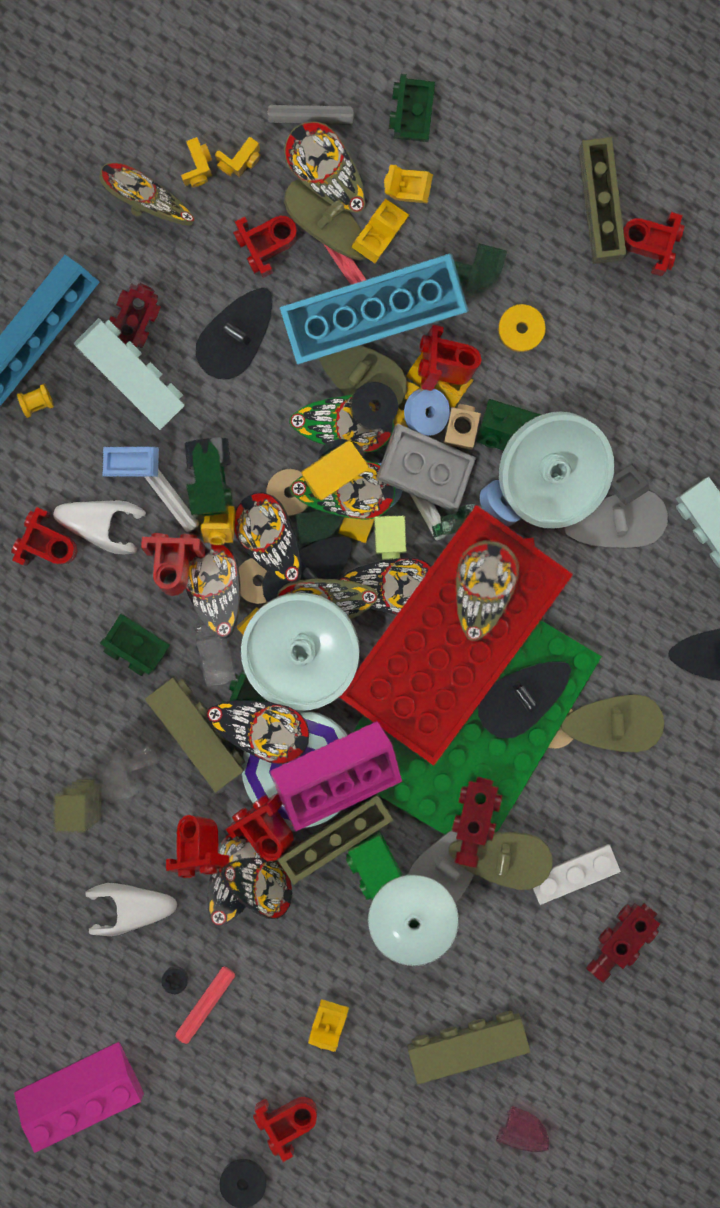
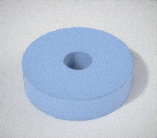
M425 389L414 391L408 397L404 407V417L408 427L427 436L441 432L446 426L450 415L447 398L436 389L432 391ZM428 407L429 413H428V415L426 416V415H425V410H426V408Z
M499 480L490 482L481 490L480 504L482 509L507 527L521 518L507 504L502 494Z

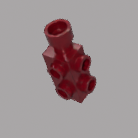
M138 283V286L130 284L128 291L122 289L116 306L120 307L116 317L110 316L109 318L121 332L117 337L125 345L130 341L136 348L137 346L143 348L149 332L145 331L149 320L155 322L161 308L160 305L156 304L158 295L154 294L155 290L142 283ZM139 298L144 301V305L137 307L133 301ZM128 324L133 330L130 333H125L122 330V326Z
M476 777L475 782L469 781L468 787L462 786L458 802L464 804L462 815H455L452 832L457 833L456 839L462 840L460 851H456L454 863L477 868L479 845L485 846L486 840H493L496 824L490 822L493 811L499 812L503 796L497 794L498 787L493 786V780ZM476 794H485L486 802L481 805L475 802ZM471 822L479 824L480 829L475 834L470 833L468 830V825Z
M636 903L632 907L626 904L616 916L620 920L613 929L608 926L598 937V941L601 942L598 948L602 951V954L596 961L593 959L586 969L604 983L611 975L609 972L616 964L622 969L626 965L629 967L633 965L640 956L639 949L645 942L647 944L651 943L659 933L657 928L660 923L654 919L657 913L645 903L641 907ZM638 921H644L645 927L641 931L635 929V924ZM623 943L626 945V950L619 954L616 951V947L618 944Z

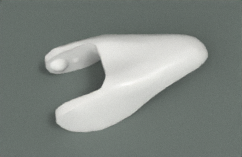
M91 501L59 505L55 508L53 515L60 525L106 551L114 554L137 553V548L133 543L129 542L123 545L122 542L115 543L109 539L111 519L117 511L126 512L127 515L129 513L133 514L136 519L142 516L145 517L146 512L126 501Z
M105 883L85 892L86 897L92 900L97 897L111 896L117 906L116 925L100 926L94 924L89 928V934L121 935L164 919L177 909L176 900L167 894L124 884Z

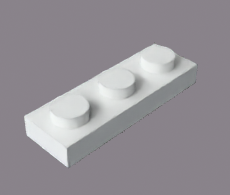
M607 844L553 866L549 877L540 886L533 888L541 905L621 871L610 845Z

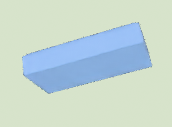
M103 447V476L158 477L159 447Z

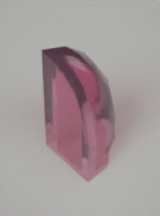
M512 1106L506 1114L508 1116L506 1127H500L496 1141L523 1151L544 1152L549 1150V1137L541 1121L531 1113Z

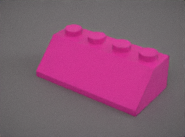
M378 721L270 771L276 790L295 831L402 782L392 744Z
M117 1042L15 1091L14 1095L22 1129L34 1153L141 1102L144 1092L120 1042Z

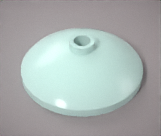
M421 875L401 876L385 884L374 897L369 910V930L377 948L389 959L404 965H422L436 960L449 949L458 929V912L450 893L437 881ZM415 918L419 920L420 924L417 928H410L408 922Z

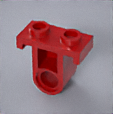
M671 212L666 220L667 224H671L670 227L641 218L631 219L623 227L626 250L660 260V264L656 263L652 267L651 273L663 276L667 269H672L676 258V253H673L672 250L675 241L680 242L685 225L680 224L683 215ZM629 230H639L643 236L642 241H632L629 237Z
M245 216L235 221L238 230L234 231L233 234L241 248L247 247L251 256L246 259L253 273L260 272L262 278L273 273L270 264L264 266L262 262L289 249L297 240L296 225L287 216L274 217L247 232L245 229L249 225ZM282 226L287 227L291 233L286 239H278L274 235L276 229Z
M432 325L427 335L422 336L419 345V351L423 352V358L418 367V376H421V389L432 391L438 380L457 385L467 384L481 364L482 359L479 351L468 344L440 338L444 332V327Z
M36 507L35 511H30L25 519L24 527L27 529L23 537H18L13 545L11 553L15 555L12 561L27 566L30 561L25 559L28 551L55 564H69L77 555V545L70 537L40 524L43 517L49 518L51 513ZM59 542H64L68 546V553L63 558H58L54 551L55 546Z
M153 533L151 537H142L141 549L146 555L153 556V551L155 550L153 579L156 585L166 595L176 596L183 593L188 584L190 552H195L198 557L204 558L205 545L200 539H197V536L191 534H182L180 538H169L168 535L162 533ZM168 574H177L174 582L165 584L164 580Z
M278 793L270 798L267 794L260 797L252 804L254 808L249 811L246 807L239 810L232 816L234 821L226 828L232 839L242 831L257 854L267 861L277 860L291 846L294 840L290 827L277 811L283 805Z
M186 815L179 821L177 826V860L166 859V871L176 872L180 878L195 877V872H200V874L204 875L217 874L218 869H222L230 863L229 855L218 854V827L214 820Z
M308 1097L296 1098L269 1114L267 1113L269 1106L267 1099L260 1101L255 1106L256 1114L253 1115V1118L261 1131L265 1129L270 1138L267 1140V1143L273 1155H279L283 1162L294 1155L292 1144L287 1147L285 1144L307 1133L316 1124L317 1106ZM298 1109H306L311 1115L308 1119L300 1120L295 1116V1112Z

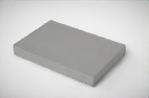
M397 424L394 427L376 479L447 510L457 512L476 457Z

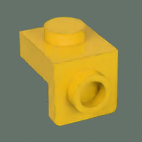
M249 136L233 159H230L218 150L215 153L216 160L219 162L217 167L228 176L234 173L240 177L247 167L252 169L261 157V154L258 153L260 151L259 143Z
M196 137L186 141L197 169L181 175L185 186L190 184L192 187L201 186L208 182V177L212 176L207 163L212 161L206 144L200 145Z
M390 165L384 179V191L387 195L398 201L427 204L433 174L427 171L405 170L397 165Z
M228 506L229 514L204 516V523L201 524L204 543H211L213 545L233 543L234 506Z
M321 999L308 1043L320 1049L335 1052L349 1007Z

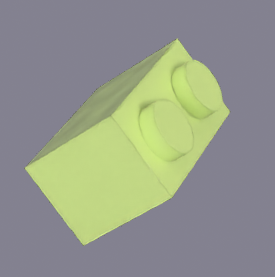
M405 516L375 517L376 554H382V560L400 558V553L406 552Z

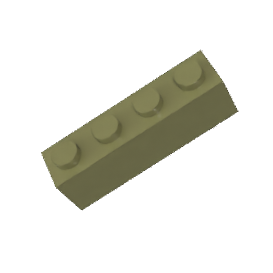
M612 137L583 140L579 147V157L593 264L622 261L626 256Z
M173 677L146 697L145 700L216 793L244 772L242 764L245 763V760L236 748L232 751L224 742L227 739L215 730L208 721L205 706L201 702L196 704L190 697L193 691L183 678L178 681L176 677Z
M76 779L72 784L63 787L62 791L54 795V832H86L101 820V784H94V779Z
M375 794L286 850L278 858V861L292 883L295 884L392 822L393 817L379 795Z
M506 1011L497 1014L496 1020L485 1022V1019H478L469 1022L468 1027L457 1030V1027H449L441 1030L440 1035L429 1038L428 1035H421L413 1038L412 1043L407 1044L417 1085L531 1053L520 1014Z

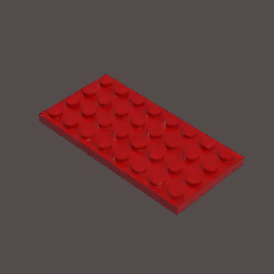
M476 505L360 665L348 688L339 697L374 723L378 721L382 729L434 766L574 574ZM482 541L497 542L506 546L514 554L518 563V578L511 598L495 626L481 639L472 641L465 635L458 616V565L463 553L471 545Z

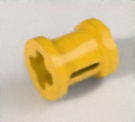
M45 383L40 385V388L26 394L21 392L17 394L19 404L26 418L31 417L32 413L46 407L49 409L54 407L53 400Z

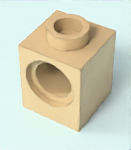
M458 404L457 408L452 407L444 444L472 450L481 413L474 412L475 407ZM461 418L466 419L470 423V431L465 434L457 432L454 427L455 421Z

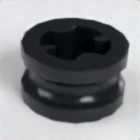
M178 966L168 968L162 976L161 984L163 989L175 995L184 991L188 984L187 972ZM173 973H178L179 979L183 981V984L181 986L177 984V988L171 987V981L167 980L168 975L172 977Z

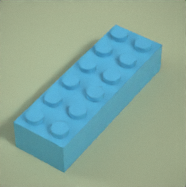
M452 254L279 307L297 364L469 312Z

